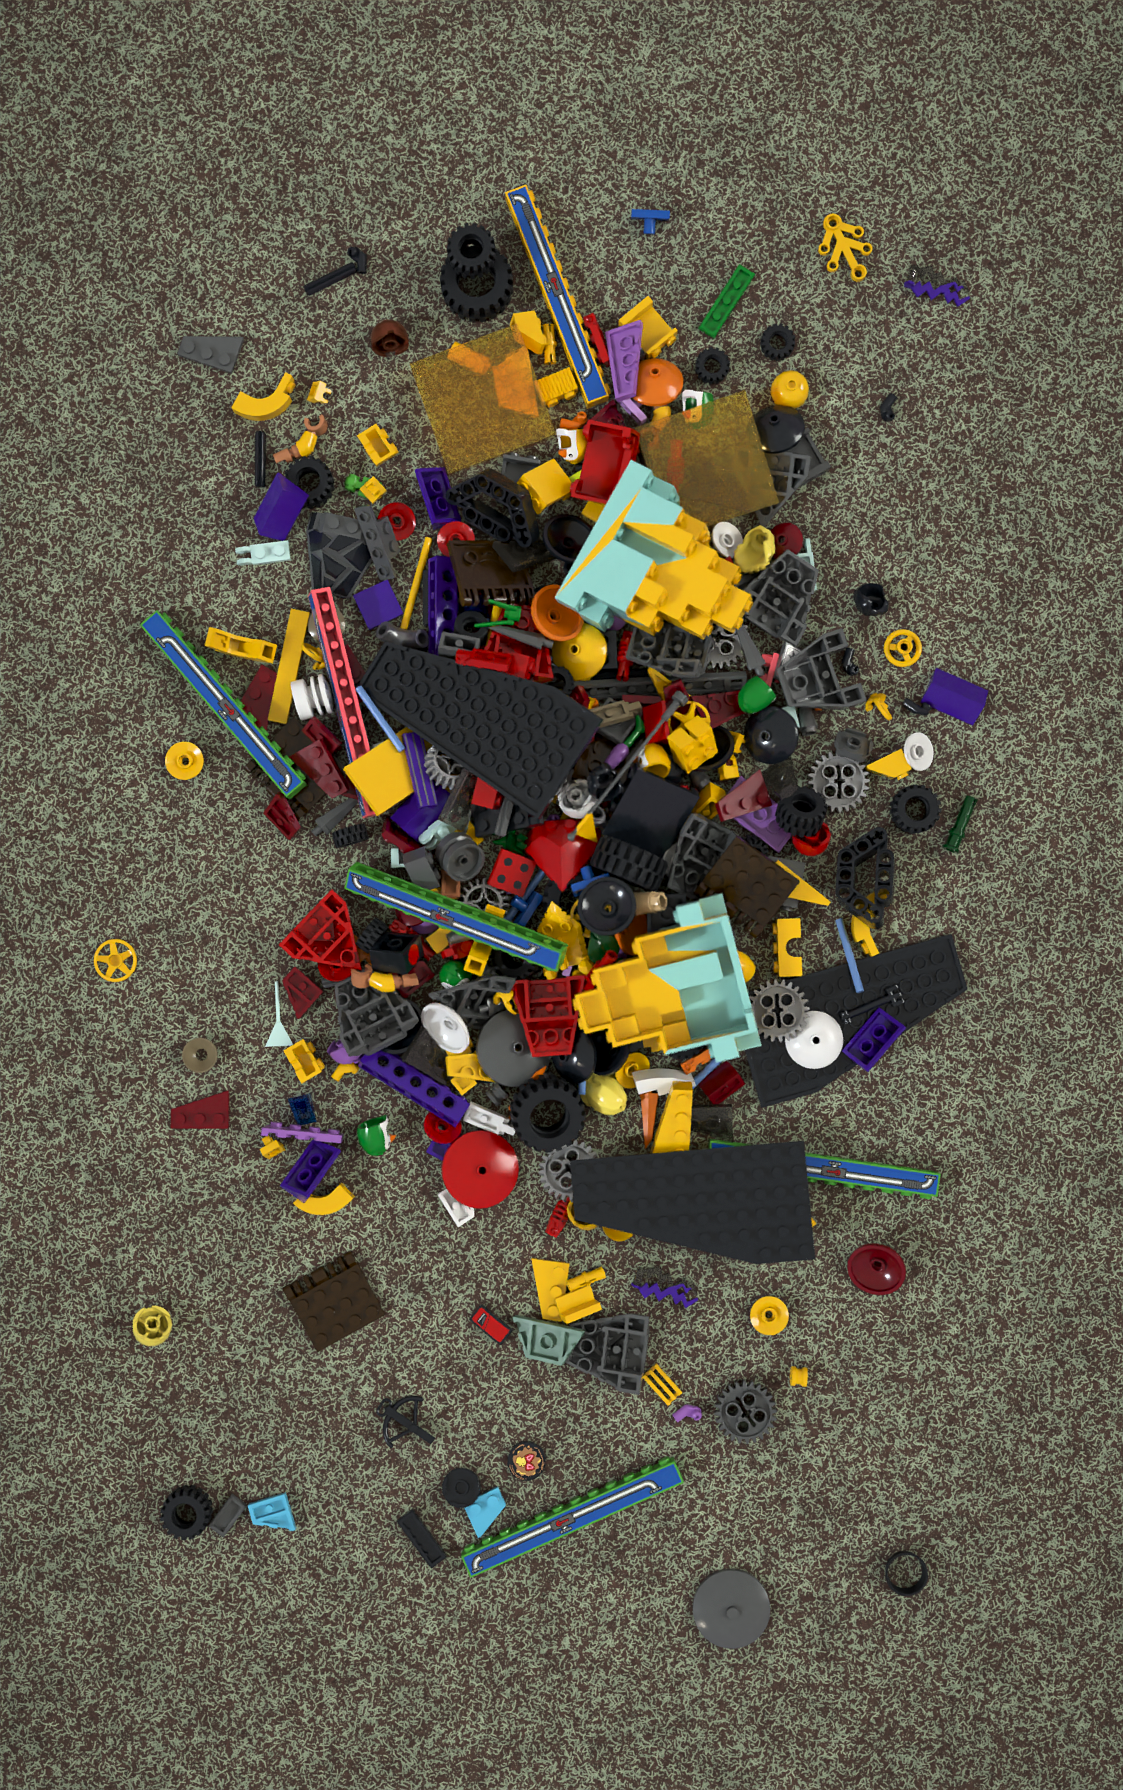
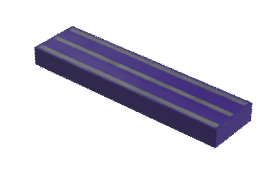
M415 732L404 733L401 737L405 747L418 809L436 807L438 802L433 780L430 781L431 774H426V770L429 767L426 768L424 766L426 750L423 738Z

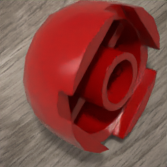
M823 822L820 831L815 835L812 834L810 837L804 836L803 838L798 835L792 836V843L795 849L805 856L814 857L820 855L827 849L830 843L831 833L829 832V827Z

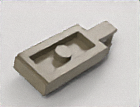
M622 700L589 710L604 719L599 727L602 728L634 718L635 715L641 713L642 706L640 701L629 704V702Z

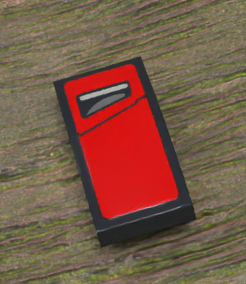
M483 1304L478 1307L469 1319L499 1345H502L513 1332L511 1327L502 1319L496 1317Z

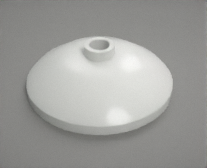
M430 1003L424 1007L421 1013V1020L430 1038L448 1052H463L469 1045V1032L462 1018L454 1010L443 1004Z
M807 1011L805 1014L810 1016L809 1018H804L807 1025L801 1024L800 1027L803 1032L795 1031L797 1037H794L792 1034L789 1035L790 1041L785 1037L786 1049L790 1057L799 1065L811 1069L823 1068L831 1064L839 1056L843 1046L842 1030L837 1021L830 1015L820 1011ZM814 1037L819 1038L817 1044H814L812 1041Z

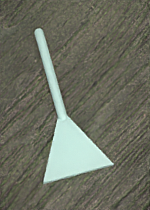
M275 981L276 1023L265 1047L292 1046L293 1043L280 1021L279 982Z

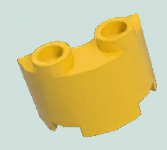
M377 424L357 435L376 467L398 453L394 443L389 444L386 440L389 436L384 428L380 429Z
M304 1039L284 1050L301 1084L319 1074L325 1068L323 1061L320 1058H316L314 1054L316 1049L312 1042L307 1043Z

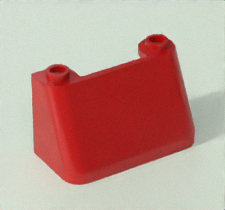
M587 420V424L583 427V436H585L588 443L580 479H576L575 482L571 483L570 493L573 498L606 505L631 460L636 461L640 433L629 427Z

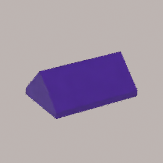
M445 467L415 469L433 530L442 528L445 524L453 521L461 522L457 505H451L446 500V492L451 486Z
M279 472L276 474L253 519L259 535L285 541L309 495Z
M935 668L920 703L926 702L932 708L973 726L985 706L988 690Z
M433 780L438 802L436 807L418 809L415 794L412 793L390 817L418 843H420L418 837L431 824L446 814L456 803V799L445 789H442L440 784L436 786L435 780Z
M879 1007L844 1047L842 1052L864 1071L869 1072L906 1027Z
M313 1139L280 1184L281 1188L305 1203L341 1150Z

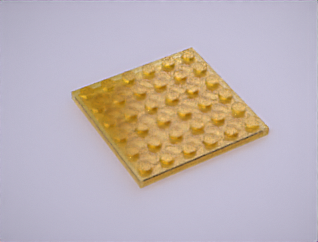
M518 324L410 363L449 475L556 435Z
M746 390L635 427V430L640 433L639 443L647 468L652 470L655 477L675 486L679 495V506L683 507L685 514L705 523L707 527L779 503Z

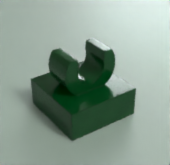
M513 832L507 834L505 850L524 856L525 848L527 847L525 840L528 837L523 833H520L518 836Z

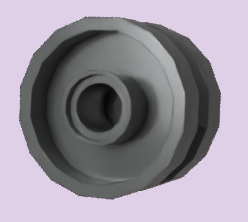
M453 832L445 836L438 844L435 852L437 863L456 881L472 879L480 872L485 861L484 852L481 847L464 832Z

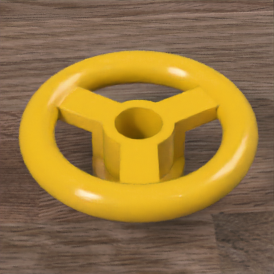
M906 629L892 632L884 643L886 658L890 663L898 667L913 665L920 658L922 652V644L919 637ZM899 635L908 636L906 639H901L897 644H890ZM912 640H914L916 644V652L915 655L911 658L909 653L913 648ZM901 645L906 646L905 651L901 649ZM890 650L898 651L903 655L905 661H898L893 658Z

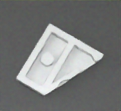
M447 1189L437 1194L457 1227L475 1217L474 1208L465 1206L455 1200Z

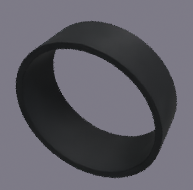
M900 1551L893 1554L886 1563V1581L895 1593L902 1596H912L919 1593L925 1587L928 1580V1569L925 1562L916 1554L909 1551ZM902 1555L916 1557L922 1566L920 1580L909 1588H900L894 1585L887 1574L892 1561Z

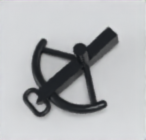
M407 1396L398 1400L393 1406L390 1399L385 1398L382 1400L376 1413L380 1417L386 1415L383 1422V1437L389 1448H393V1441L410 1432L415 1433L429 1444H432L435 1437L417 1425L418 1401L422 1402L424 1400L423 1397ZM388 1401L389 1406L384 1407L385 1412L383 1414L379 1413L384 1402ZM409 1401H414L413 1422L396 1411L402 1404ZM391 1418L407 1428L406 1431L389 1438L388 1425Z

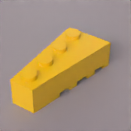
M672 1081L650 1154L689 1150L693 1094L692 1082Z

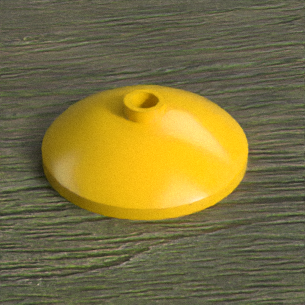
M583 623L581 631L574 638L564 642L554 641L551 651L553 663L556 666H562L567 669L572 675L573 680H586L593 677L602 669L607 658V643L603 634L596 627ZM577 646V652L573 653V648Z

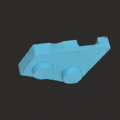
M498 1486L480 1494L474 1504L465 1508L478 1538L483 1535L506 1506Z
M286 1492L247 1505L254 1525H267L271 1528L281 1527L289 1529V1531L296 1530Z

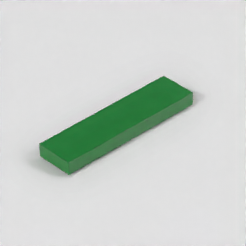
M739 264L698 329L715 339L755 274Z

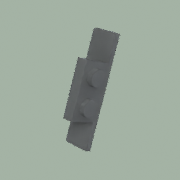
M371 504L356 507L354 510L379 579L396 578L391 558L400 553V549L388 516L376 520Z

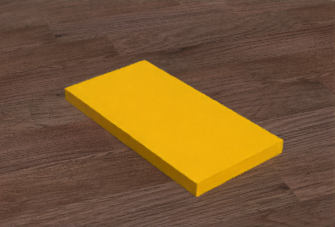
M406 727L396 733V735L403 744L401 735L412 733L413 731ZM390 739L379 744L343 769L377 817L414 793L405 750L399 753ZM423 739L427 754V751L429 748L432 747V744Z

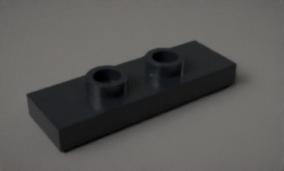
M413 1508L397 1519L399 1526L431 1569L447 1557L445 1551Z

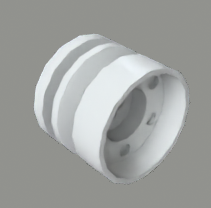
M323 674L318 675L319 684L316 683L314 676H311V686H307L304 679L291 681L292 695L301 721L314 717L315 708H317L321 716L324 715L323 706H325L328 714L333 713L331 689Z

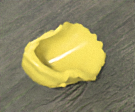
M759 525L748 531L743 539V543L737 546V549L734 551V563L740 567L741 573H758L760 570H765L766 566L770 564L775 553V539L771 531Z
M593 1073L586 1080V1094L580 1095L585 1105L593 1107L594 1111L604 1115H615L625 1110L627 1095L613 1074L610 1076H599Z

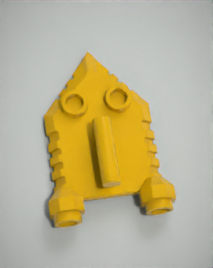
M551 901L546 911L547 913L544 915L545 918L542 919L537 932L568 944L564 963L560 967L561 970L568 969V966L578 965L582 975H587L594 963L588 957V949L586 948V942H584L585 938L582 935L581 924L574 918L572 919L569 914L567 915L565 911H562L558 905ZM545 968L542 970L543 975L548 980L556 978L559 972L549 971Z

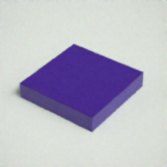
M388 579L353 595L369 631L378 627L382 622H389L404 615Z

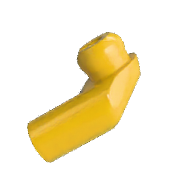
M354 1062L351 1064H339L331 1077L339 1082L344 1073L352 1072L356 1074L359 1071L358 1064Z

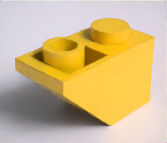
M535 310L513 313L510 327L514 340L534 353L542 354L547 341L546 336L542 334L541 321L537 318Z

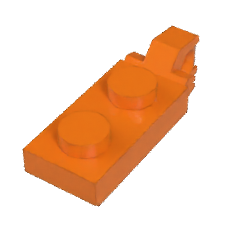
M708 1045L701 1049L697 1055L680 1063L686 1075L694 1072L698 1064L701 1063L703 1065L711 1060Z

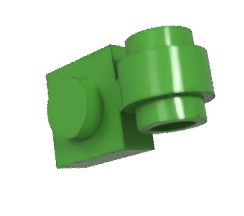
M349 474L345 479L344 489L354 493L359 489L358 496L366 498L360 491V488L370 478L364 476L362 482H360V477Z

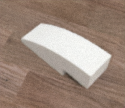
M655 1068L632 1072L638 1094L657 1090L659 1096L668 1094L672 1081L692 1082V1087L696 1086L692 1074L686 1075L681 1070Z

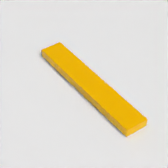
M291 609L268 721L281 724L288 723L293 699L291 681L297 680L303 652L301 646L305 642L310 612Z

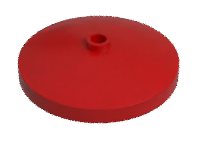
M485 1130L470 1131L459 1136L447 1148L441 1166L442 1179L447 1191L455 1200L472 1208H488L502 1202L512 1192L519 1172L518 1159L512 1146L498 1134ZM480 1167H484V1173H479Z

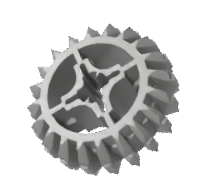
M432 745L424 758L426 760L424 766L426 768L429 767L426 770V774H431L430 781L435 780L436 786L442 784V789L448 786L450 791L454 787L458 790L461 786H466L473 778V773L449 756H440L444 753Z
M483 878V884H480L479 880L475 879L476 886L469 882L468 885L471 889L468 890L466 887H463V891L467 893L466 895L460 894L464 901L459 902L477 907L478 909L481 906L479 907L474 903L482 902L483 894L484 898L487 899L486 902L494 904L492 906L500 909L509 907V903L503 902V900H507L509 897H502L501 895L505 891H498V888L486 884V878ZM481 888L480 898L469 901L470 895L475 890ZM487 888L497 894L499 902L490 901L487 898Z

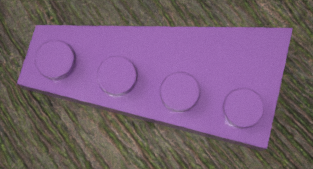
M641 320L605 332L614 394L618 402L636 396L643 322Z
M271 1122L270 1125L264 1126L261 1132V1136L276 1133V1136L281 1138L293 1135L297 1139L310 1140V1138H314L315 1141L342 1143L344 1134L339 1133L340 1130L328 1129V1132L320 1131V1127L309 1126V1129H301V1125L290 1124V1127L282 1126L281 1122Z

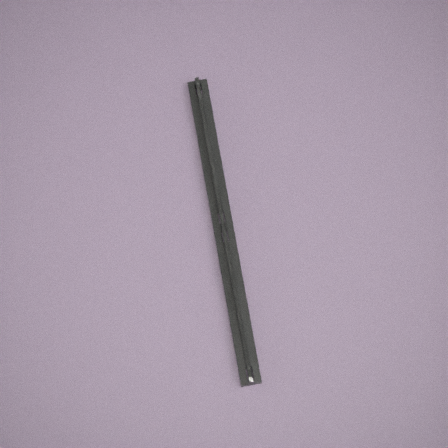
M746 671L700 674L698 678L665 676L671 682L681 678L688 694L739 691L747 681ZM650 677L629 678L626 682H623V678H621V681L617 679L574 681L573 690L577 685L583 686L584 689L589 688V690H586L588 697L596 698L597 700L608 699V697L620 699L622 695L659 696ZM742 679V681L731 682V680ZM565 682L548 683V685L562 690ZM608 687V689L597 690V688Z

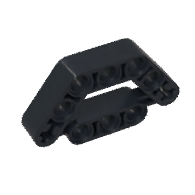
M491 468L485 469L457 483L446 492L448 503L463 508L462 515L468 523L500 542H506L513 538L520 546L529 547L540 536L529 491ZM482 492L507 506L510 518L479 500H473L472 497Z
M876 827L841 849L837 857L835 889L837 902L871 929H880L883 926L884 910L886 907L891 906L894 896L895 859L893 852L888 849V835L884 828ZM860 847L868 848L866 851H859ZM877 854L875 900L872 903L855 890L856 867ZM845 857H850V858H852V859H851L850 861H848V862H844V861H843V859H844ZM883 858L891 859L887 863L881 861ZM844 875H850V876H851V877H850L849 879H847V880L841 879L842 876H844ZM882 876L890 877L886 881L880 879ZM842 893H849V894H850V895H849L848 897H846V898L840 897V895H841ZM881 894L889 895L886 899L879 898ZM858 904L865 905L862 909L855 908Z

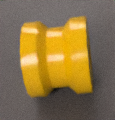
M791 1366L790 1386L799 1384L802 1387H806L808 1381L807 1367L798 1369L796 1366Z

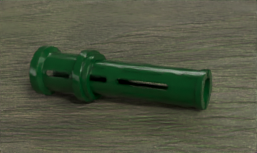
M965 796L953 828L948 831L949 836L946 844L942 846L943 849L952 853H959V845L961 840L965 838L964 831L977 802V799L974 797Z

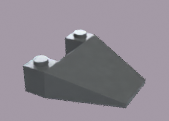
M842 628L823 634L776 669L788 707L846 710L867 701L861 683L841 689L829 655L843 651L848 647Z

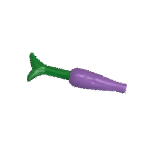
M639 715L635 716V730L624 743L617 744L604 761L611 768L618 766L628 756L629 747L642 733H645L644 723Z

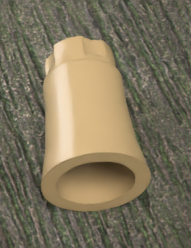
M633 892L637 904L635 916L657 913L658 911L665 910L667 906V897L663 892Z

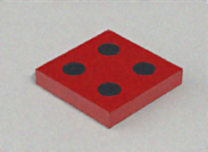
M501 848L487 884L523 897L536 866L535 860Z

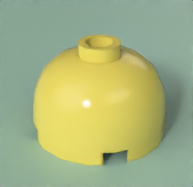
M159 1306L142 1308L133 1319V1334L137 1341L146 1346L162 1344L169 1337L172 1330V1320L169 1312Z

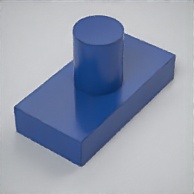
M631 210V219L644 220V234L654 235L656 220L669 221L670 211Z
M592 866L581 868L584 881L571 884L574 897L580 896L582 890L590 882L598 878L609 877V874L595 877Z
M533 891L528 900L525 901L516 895L510 905L520 912L513 923L525 927L542 901L543 896Z

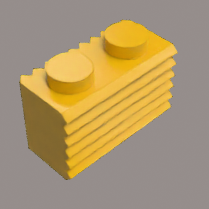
M570 367L534 382L543 407H553L559 403V400L564 398L570 400L578 393V386Z

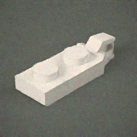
M472 1101L470 1102L463 1121L495 1134L504 1135V1132L512 1136L515 1134L513 1125L509 1122L510 1119Z

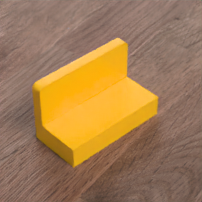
M584 1286L555 1298L560 1318L566 1324L602 1310L600 1302L594 1298L591 1286Z

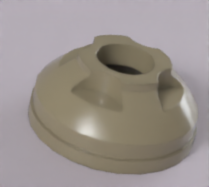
M205 1038L190 1040L182 1051L184 1065L195 1073H203L210 1070L215 1065L218 1057L216 1046ZM199 1049L207 1051V1058L205 1060L197 1058L196 1053Z

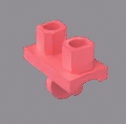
M777 653L761 655L766 662L762 666L769 668L768 672L759 678L767 683L769 687H771L779 658Z

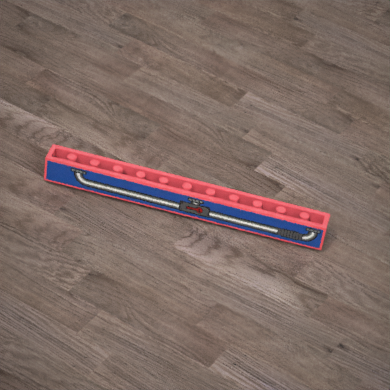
M325 587L311 590L308 598L350 764L369 752L370 747L331 588ZM355 787L363 819L377 816Z

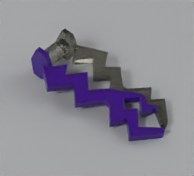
M917 265L909 266V273L904 287L912 289L917 298L925 291L930 300H933L942 293L947 304L953 299L957 307L970 299V296H967L960 300L957 294L961 288L966 294L970 293L964 280L959 283L957 277L946 282L941 271L936 274L934 273L933 266L921 268ZM916 273H919L920 278L928 273L931 283L938 280L940 287L933 290L930 281L921 286L920 281L915 284ZM954 285L956 291L951 293L949 288Z
M661 1266L648 1269L637 1267V1272L631 1285L639 1289L644 1299L654 1292L659 1302L670 1294L675 1305L682 1301L685 1308L698 1301V1298L687 1301L684 1292L677 1293V1289L683 1287L685 1293L691 1289L697 1296L698 1293L693 1282L687 1284L686 1279L683 1278L677 1283H673L669 1272L664 1275L662 1274ZM644 1273H647L648 1279L656 1274L660 1284L667 1280L668 1287L660 1291L657 1282L649 1288L647 1282L642 1286L640 1284Z

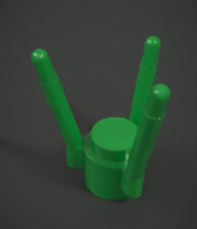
M488 599L490 605L492 603L498 605L497 607L505 609L504 618H507V620L476 623L474 627L514 625V621L519 622L521 606L509 605Z

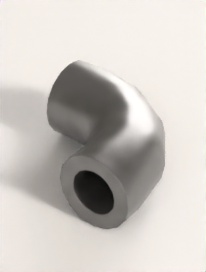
M385 621L376 630V637L383 642L386 641L412 649H421L428 646V634L423 629L404 630Z

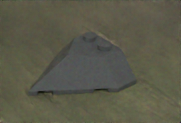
M735 446L733 468L740 478L741 485L754 512H756L761 526L765 527L808 477L811 455L788 451L769 454L761 452L754 447Z
M486 974L471 981L429 993V997L454 1010L471 1029L480 1030L484 1023L492 1016H488L487 1012L479 1014L477 1006L484 1005L485 998L493 997L496 992L509 994L516 980L512 977Z

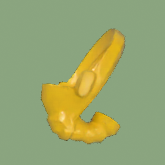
M303 643L301 646L302 650L308 656L318 661L312 669H323L325 663L321 649L319 647L315 648L308 643Z
M883 693L871 694L866 701L865 710L867 712L872 710V703L874 702L887 720L890 721L892 719L887 709L888 705L884 703L886 695Z
M513 990L509 994L496 992L492 998L495 1005L499 1004L502 999L509 1012L519 1014L514 1001ZM511 999L514 1002L515 1010L512 1009V1005L509 1002Z

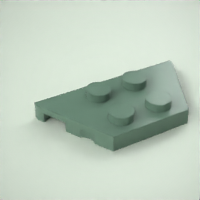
M520 1315L513 1316V1322H516L519 1330L518 1336L523 1344L525 1357L562 1366L585 1333V1330Z

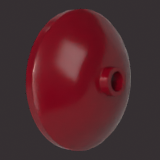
M870 1243L856 1248L851 1253L847 1264L848 1274L852 1282L861 1290L874 1295H886L895 1292L902 1286L906 1276V1267L901 1256L892 1248L882 1244Z

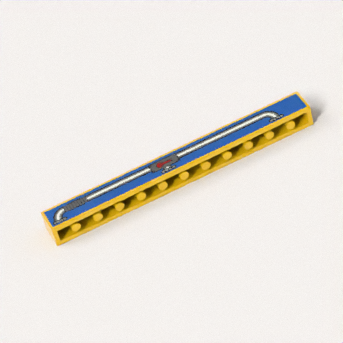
M527 185L505 192V200L585 405L589 409L605 403L609 400L610 388L607 383L604 384L602 377H604L601 366L596 364L595 359H597L594 348L589 346V334L587 330L583 331L581 325L583 324L582 316L580 313H576L574 308L577 306L573 295H569L567 290L570 289L567 278L562 277V265L559 260L556 261L554 256L556 254L553 243H549L546 225L542 226L540 221L542 215L539 207L535 208L533 203L535 202L533 191H529Z

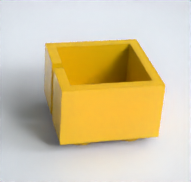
M698 715L684 724V727L696 737L695 739L681 727L667 736L674 762L687 774L718 753L712 727Z

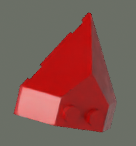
M582 819L544 821V825L534 827L526 834L528 839L525 840V844H527L525 852L535 860L539 868L551 881L558 885L562 892L567 888V883L574 879L580 873V869L585 867L591 860L590 857L594 853L601 837V830L595 828L597 843L579 835H575V839L569 841L567 839L568 834L574 831Z
M333 889L322 898L279 944L284 951L295 959L362 970L347 904Z

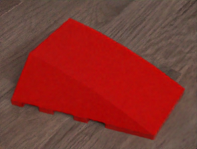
M514 603L516 606H521L519 622L514 621V625H501L542 634L533 621L531 606ZM504 608L497 621L507 620V618H504ZM492 631L484 650L501 653L509 651L535 658L536 668L534 673L531 674L530 680L538 683H546L553 680L549 648L542 646L541 650L536 649L533 646Z
M586 975L566 976V978L529 981L526 979L515 981L511 990L514 992V1001L518 1008L532 1057L572 1055L579 1010L575 1011L573 999H575L576 993L583 992Z

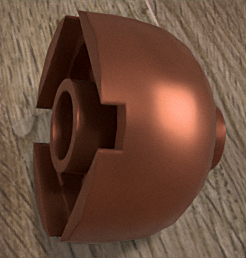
M384 320L378 323L372 330V350L379 356L387 357L385 353L396 351L395 355L404 353L409 347L406 328L400 322Z

